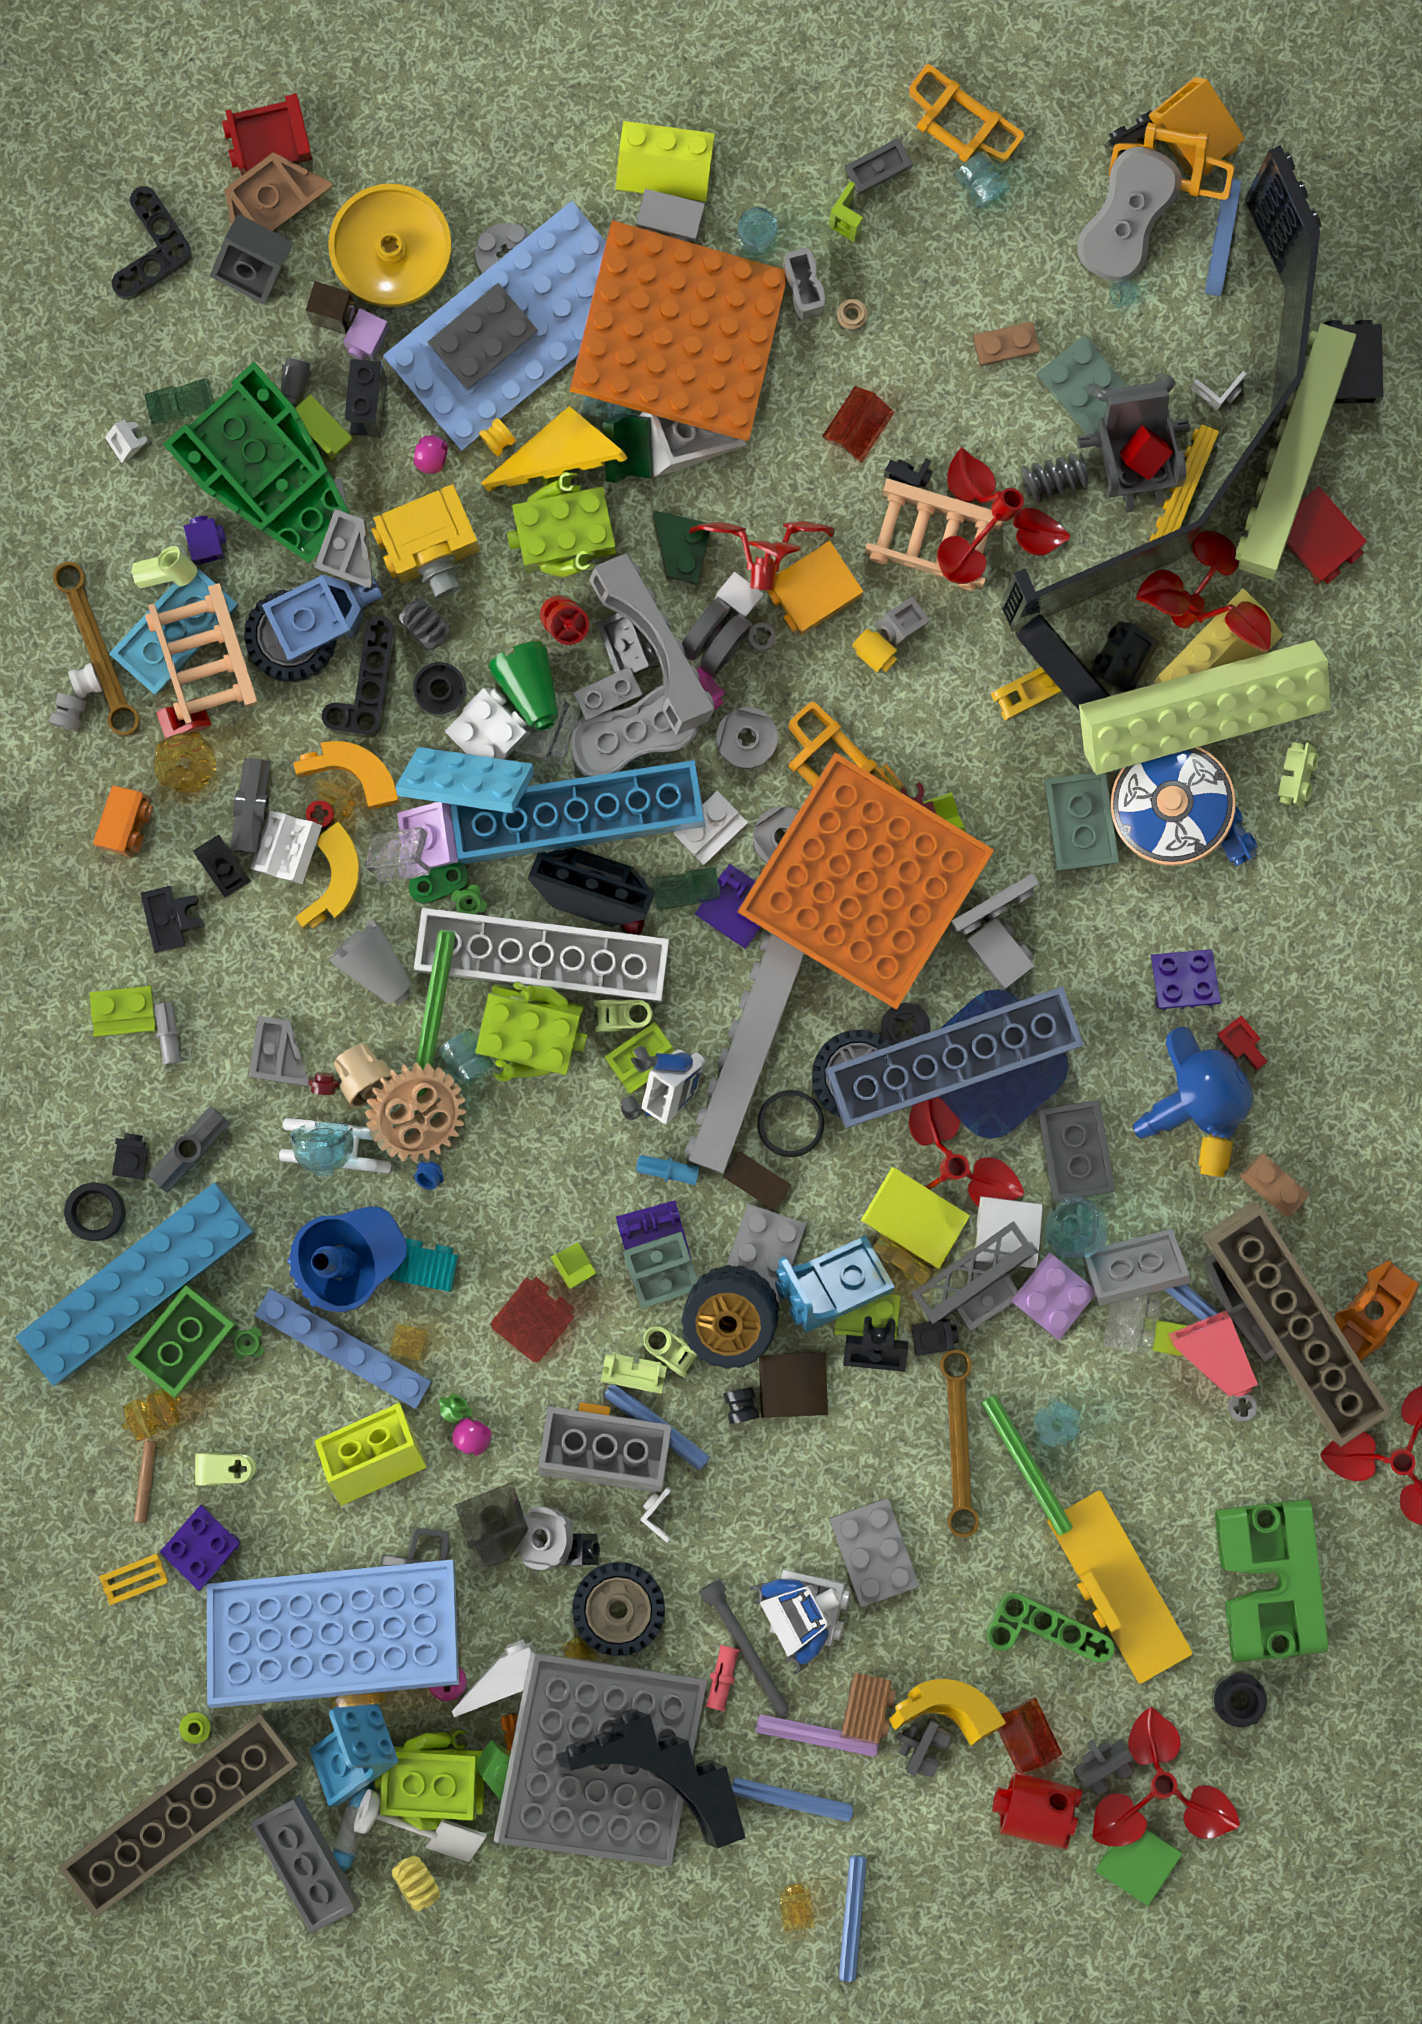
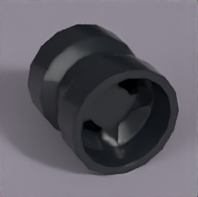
M753 1387L723 1393L725 1403L729 1405L730 1409L728 1413L729 1424L759 1418L758 1408L753 1404L755 1397Z

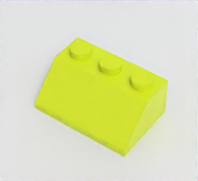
M623 121L615 190L644 194L645 189L693 201L706 202L715 133Z
M400 1402L314 1440L327 1482L341 1506L427 1468L421 1449Z

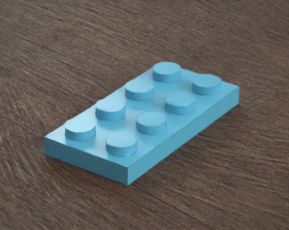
M197 568V574L189 584L178 586L173 583L155 603L158 614L205 600L204 596L210 595L208 586L215 585V583ZM223 591L231 615L239 605ZM208 611L163 625V630L167 642L170 643L212 630L215 625L219 624L216 612L210 614ZM144 615L109 654L157 696L172 679L157 632H150ZM202 646L172 655L177 673Z
M417 747L396 785L397 796L514 813L534 775V767L531 763Z

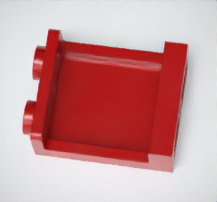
M297 93L285 96L286 101L237 113H233L231 109L225 110L227 120L222 121L226 139H232L234 149L228 150L232 167H238L241 176L273 152L295 164L313 160Z
M1318 486L1301 500L1286 546L1315 578L1313 582L1316 585H1319L1323 580L1328 585L1341 573L1338 567L1345 561H1348L1351 565L1365 553L1361 548L1367 543V540Z

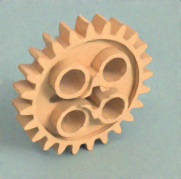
M417 1062L414 1063L412 1071H409L405 1064L402 1065V1074L398 1075L394 1070H391L392 1079L388 1081L385 1078H381L380 1081L384 1087L382 1089H372L377 1098L367 1099L368 1104L373 1108L365 1111V1115L371 1120L366 1123L367 1128L373 1131L370 1134L374 1142H378L377 1145L382 1151L387 1149L386 1152L390 1157L393 1158L398 1153L401 1161H405L408 1154L414 1162H417L421 1153L428 1160L431 1150H434L438 1155L441 1154L439 1146L443 1143L450 1147L451 1144L447 1138L449 1136H459L454 1127L464 1125V1122L458 1117L466 1113V1110L460 1105L465 1102V1098L458 1094L461 1088L457 1083H453L454 1079L450 1074L445 1075V1072L440 1067L434 1071V1068L429 1063L425 1065L423 1071ZM422 1088H427V1091L424 1095L420 1097L417 1096V1093ZM401 1104L396 1112L390 1113L394 1105ZM441 1112L437 1120L431 1121V1117L435 1113ZM415 1128L410 1136L404 1137L407 1130Z

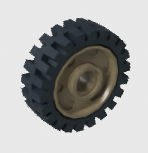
M612 1562L595 1568L580 1582L574 1595L572 1614L579 1635L592 1649L594 1648L602 1654L611 1656H627L641 1651L655 1639L663 1624L665 1602L658 1583L650 1573L631 1563ZM614 1601H622L626 1604L628 1611L624 1616L616 1617L612 1615L610 1605Z

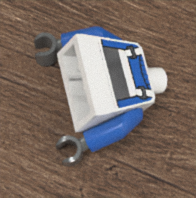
M636 1047L633 1052L637 1058H631L635 1068L638 1071L644 1072L652 1066L654 1067L649 1073L643 1103L638 1105L635 1097L629 1096L621 1100L622 1106L620 1109L628 1120L637 1119L641 1113H645V1116H653L666 1125L695 1095L702 1069L706 1066V1061L699 1053L689 1055L677 1049L672 1054L656 1053L655 1056H650L645 1047Z
M777 1579L768 1583L751 1586L750 1591L756 1589L760 1594L759 1600L754 1601V1603L761 1604L786 1654L789 1656L785 1659V1662L788 1663L793 1660L797 1664V1670L793 1673L798 1674L820 1653L828 1639V1627L832 1623L826 1612L841 1605L838 1595L833 1588L817 1595L812 1585L805 1586L800 1580Z

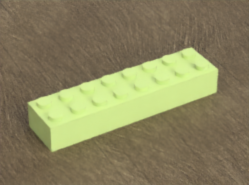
M1320 323L1318 332L1311 331L1306 348V356L1309 358L1308 361H1305L1303 378L1298 384V391L1294 390L1287 401L1285 414H1288L1289 417L1288 420L1281 419L1275 443H1278L1279 446L1278 449L1271 448L1266 463L1265 472L1269 473L1268 479L1262 477L1255 498V501L1259 502L1258 508L1251 507L1245 530L1249 531L1248 537L1241 536L1235 559L1240 560V570L1271 580L1275 578L1356 338L1354 333Z
M1315 640L1081 704L1079 709L1084 755L1095 774L1099 775L1331 710L1328 659Z

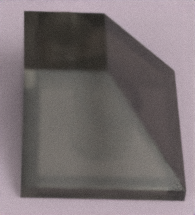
M513 1482L455 1504L468 1549L479 1572L508 1561L529 1530Z

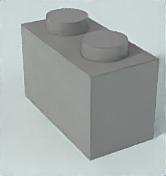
M645 189L636 227L696 244L705 212V203Z
M996 917L967 939L965 943L1004 991L1034 967V964L1031 962L1034 956L1024 944L1019 946L1012 938L1015 932L1005 920L1000 922Z

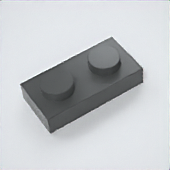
M897 138L845 165L844 170L850 181L855 183V190L859 196L912 168L913 163L901 141Z

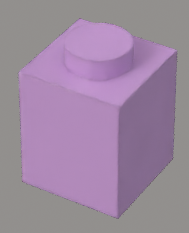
M359 308L343 340L345 347L349 349L347 353L359 360H364L365 357L374 360L389 330L388 322Z

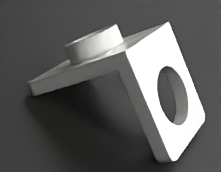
M1242 371L1221 398L1197 379L1193 382L1190 389L1218 410L1226 400L1231 404L1242 391L1238 385L1247 373Z
M668 1486L660 1496L655 1492L643 1505L647 1511L640 1518L645 1525L667 1543L671 1538L649 1520L648 1517L671 1491V1488Z

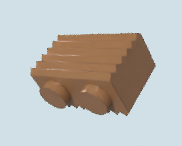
M1266 1154L1257 1155L1239 1176L1286 1217L1292 1216L1309 1196V1191H1305L1304 1187H1300V1183H1295V1179H1290V1175H1286L1285 1171H1281V1166L1276 1167V1162L1271 1163V1158H1267Z
M860 1673L853 1674L840 1737L876 1745L880 1743V1738L886 1739L890 1722L884 1719L886 1708H892L896 1693L895 1689H891V1680Z

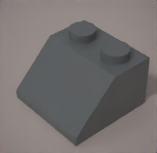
M238 214L225 236L209 277L265 305L294 242Z

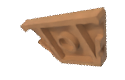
M273 152L224 189L231 226L237 215L240 214L274 232L334 186L328 180Z

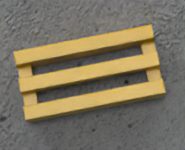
M158 1553L98 1576L103 1584V1590L107 1595L109 1606L169 1582ZM153 1561L156 1565L153 1569L110 1585L108 1581L110 1578ZM159 1573L161 1579L118 1596L113 1594L114 1590Z

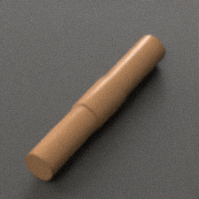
M144 1440L134 1522L146 1523L157 1445L155 1441Z

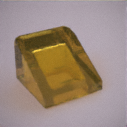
M581 1636L562 1644V1648L569 1658L598 1661L592 1648L587 1645Z

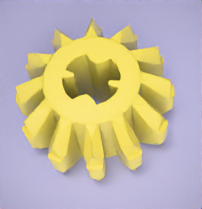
M411 1856L407 1859L405 1858L392 1869L393 1879L412 1909L420 1911L428 1908L440 1898L439 1887L419 1857Z

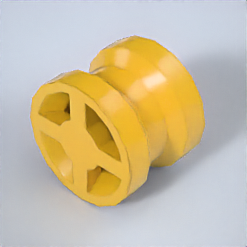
M498 418L492 421L490 428L487 430L482 429L478 433L482 441L496 457L502 454L504 447L513 445L516 442L512 433Z

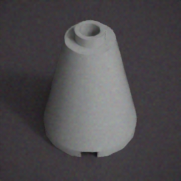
M373 918L364 924L367 927L364 931H355L333 952L334 955L330 956L328 960L386 1003L391 1004L395 1001L399 1005L411 995L412 992L409 988L412 983L381 926Z

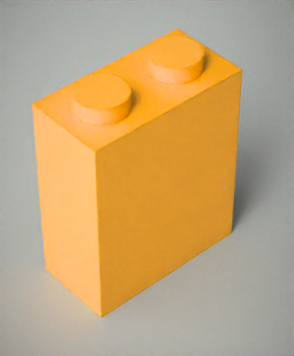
M1194 77L1148 115L1154 124H1158V128L1196 135L1199 132L1209 133L1208 155L1218 159L1232 155L1239 148L1238 144L1245 139L1208 79ZM1166 142L1184 171L1192 175L1196 147ZM1206 162L1204 176L1209 174L1215 168V165Z
M831 541L823 544L778 573L775 578L774 590L766 591L773 605L776 607L780 604L786 615L783 616V620L790 631L794 632L797 630L800 636L863 596L862 588Z

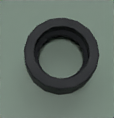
M96 1182L82 1184L74 1189L67 1198L64 1207L65 1221L71 1232L79 1238L89 1241L109 1239L116 1234L124 1223L126 1213L124 1200L118 1191L107 1184ZM93 1193L102 1194L108 1198L113 1208L111 1221L107 1226L99 1230H90L82 1226L76 1213L81 1199Z

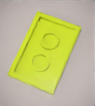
M892 1167L860 1221L931 1266L939 1269L970 1215Z

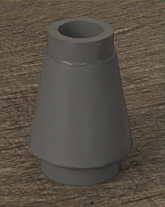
M286 358L285 365L282 364L281 392L292 404L298 405L312 372L309 371L311 363Z

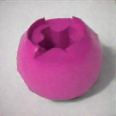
M426 435L420 438L419 444L415 448L413 464L418 470L426 474H436L442 471V465H445L448 445L443 439L435 435Z
M469 1418L459 1422L452 1434L453 1444L466 1454L472 1452L475 1456L483 1454L489 1448L492 1440L491 1430L477 1420L472 1422Z
M459 1666V1685H451L449 1690H446L445 1686L428 1687L429 1691L440 1701L449 1702L456 1700L462 1696L466 1689V1674Z

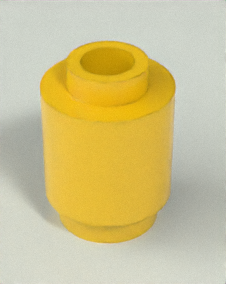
M869 628L852 644V647L856 650L855 654L876 673L881 669L886 673L898 660L894 656L897 649L877 631L872 632Z
M1210 1134L1209 1137H1202L1198 1166H1201L1200 1174L1224 1178L1225 1171H1229L1233 1141H1228V1138H1216Z

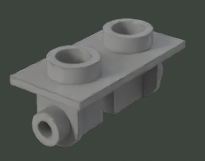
M630 667L574 692V695L587 721L641 696L642 693Z

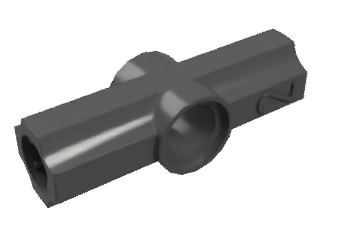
M244 758L240 789L236 792L233 806L235 821L231 850L244 853H258L262 822L265 821L267 815L264 809L268 807L269 802L267 788L271 769L270 761Z
M210 1106L191 1128L176 1140L174 1146L148 1173V1176L168 1193L189 1169L202 1159L204 1153L231 1123L215 1108ZM192 1140L197 1146V1152L193 1157L186 1158L182 1154V1146L185 1142Z

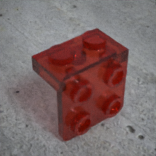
M535 1276L533 1280L526 1277L522 1281L517 1291L491 1322V1327L494 1331L532 1362H538L542 1359L576 1317L571 1313L574 1307L561 1296L555 1300L547 1293L550 1287Z

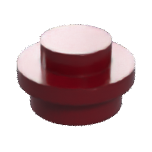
M325 1072L315 1073V1077H311L308 1080L311 1092L318 1095H334L340 1083L339 1080L334 1079V1074Z

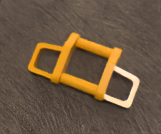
M926 64L910 85L908 92L910 97L927 112L916 128L923 133L927 131L957 153L959 155L958 158L965 164L977 151L1002 163L1007 162L1023 141L1024 132L1002 118V115L996 110L994 112L990 111L960 89L961 85L956 81L950 80L935 67ZM927 75H931L947 87L933 106L916 90ZM952 98L985 122L967 145L935 123ZM997 125L1016 138L1004 153L983 144Z
M1148 123L1144 144L1118 143L1113 148L1109 177L1113 163L1119 157L1121 150H1127L1132 147H1147L1156 150L1157 140L1196 147L1191 180L1181 178L1180 191L1189 192L1190 196L1199 197V195L1222 200L1228 199L1231 195L1235 165L1208 155L1209 133L1199 132L1196 135L1158 128V124ZM1206 162L1227 170L1224 192L1202 188Z
M815 702L808 703L788 723L789 730L804 747L789 763L788 767L793 772L797 771L812 788L819 779V776L807 765L806 761L832 738L858 767L868 773H872L873 776L896 789L895 785L880 770L878 764L872 758L869 760L840 730L842 728L836 720L834 721ZM809 712L813 713L827 726L812 742L797 724Z

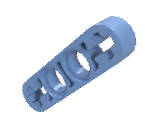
M1225 179V182H1224V186H1223L1222 192H1224V190H1225L1226 179ZM1233 179L1230 197L1226 200L1221 199L1217 218L1218 226H1216L1212 246L1213 256L1210 258L1205 286V294L1220 297L1222 292L1241 180Z

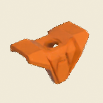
M1386 1261L1367 1272V1282L1355 1296L1354 1302H1350L1346 1309L1335 1313L1334 1321L1360 1362L1386 1343L1390 1329L1400 1316L1409 1313L1419 1287L1418 1282L1404 1274L1391 1261ZM1373 1301L1380 1303L1383 1307V1314L1377 1320L1368 1318L1365 1313L1366 1306Z

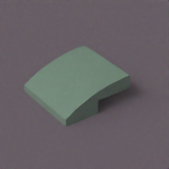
M681 1231L622 1251L641 1309L688 1294L693 1285L698 1282Z

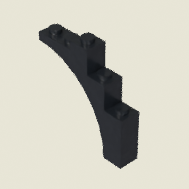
M638 1709L626 1710L619 1714L620 1718L610 1721L613 1732L607 1731L594 1736V1741L586 1744L584 1742L570 1744L565 1747V1752L557 1754L560 1767L570 1771L591 1765L622 1764L639 1767L651 1772L669 1784L686 1802L699 1824L707 1845L718 1849L746 1838L727 1767L714 1762V1760L702 1761L696 1764L695 1767L689 1741L671 1734L659 1738L657 1742L651 1716L638 1711Z

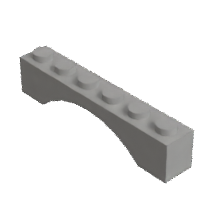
M626 553L594 566L589 581L603 606L618 612L631 621L645 635L656 652L664 677L662 711L675 734H681L707 723L714 711V701L709 692H705L702 688L696 668L688 663L682 643L678 639L675 640L671 633L667 617L658 610L653 592L650 588L645 587L637 564L631 562Z

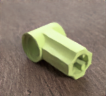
M170 546L164 549L158 557L133 563L131 573L134 583L140 589L171 581L178 586H185L195 578L197 566L178 547Z

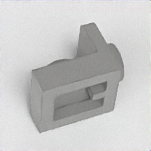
M910 597L887 612L875 624V627L879 634L896 648L906 638L925 627L930 622V619L915 599Z

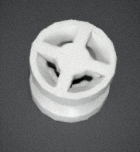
M92 662L86 664L84 669L79 671L75 669L68 671L70 681L79 699L86 698L88 693L103 691Z

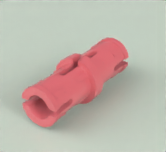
M720 1645L715 1671L711 1672L710 1679L713 1680L705 1706L725 1711L730 1685L735 1682L733 1673L740 1650Z

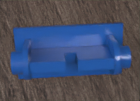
M1237 806L1234 821L1228 833L1230 839L1221 843L1230 863L1234 862L1235 866L1247 861L1244 855L1247 856L1248 860L1258 856L1255 851L1258 848L1256 840L1250 832H1245L1241 824L1243 816Z

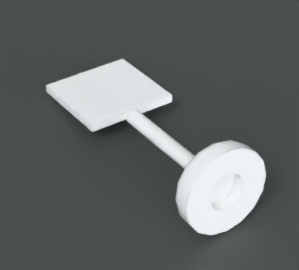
M368 1789L365 1793L354 1823V1831L363 1834L371 1829L375 1819L430 1838L425 1848L466 1862H470L487 1835L445 1819L441 1821L435 1831H421L399 1818L380 1815V1812H378L381 1800L380 1794L371 1789Z

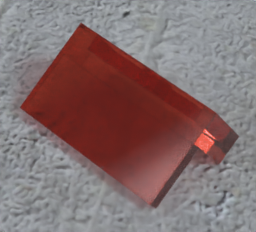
M854 386L822 437L830 444L845 449L852 457L862 463L893 416L894 411L874 392Z
M1036 1697L1026 1700L1012 1710L1000 1713L1006 1724L998 1732L1018 1773H1025L1044 1767L1062 1755L1061 1749Z

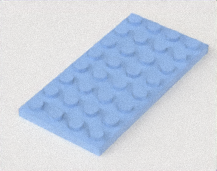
M573 201L564 206L383 355L386 362L461 452L480 437L478 433L482 429L487 430L490 428L494 419L498 418L501 420L578 357L606 241ZM499 283L538 329V332L467 391L427 342L494 285Z
M454 1560L207 1584V1705L209 1708L459 1685L456 1571Z

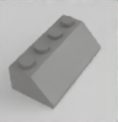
M548 1406L538 1464V1475L661 1493L672 1425Z

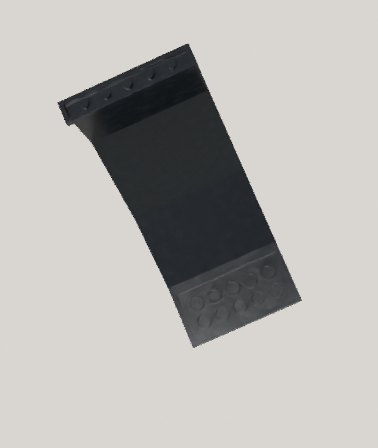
M1281 145L1268 151L1244 199L1285 288L1270 415L1198 521L1038 591H1035L1026 568L1014 573L1000 603L1012 632L1021 629L1038 614L1046 618L1180 559L1302 380L1321 221L1317 212L1314 209L1310 210L1306 201L1308 199L1306 187L1302 181H1297L1293 172L1295 170L1294 161L1289 152L1284 153Z

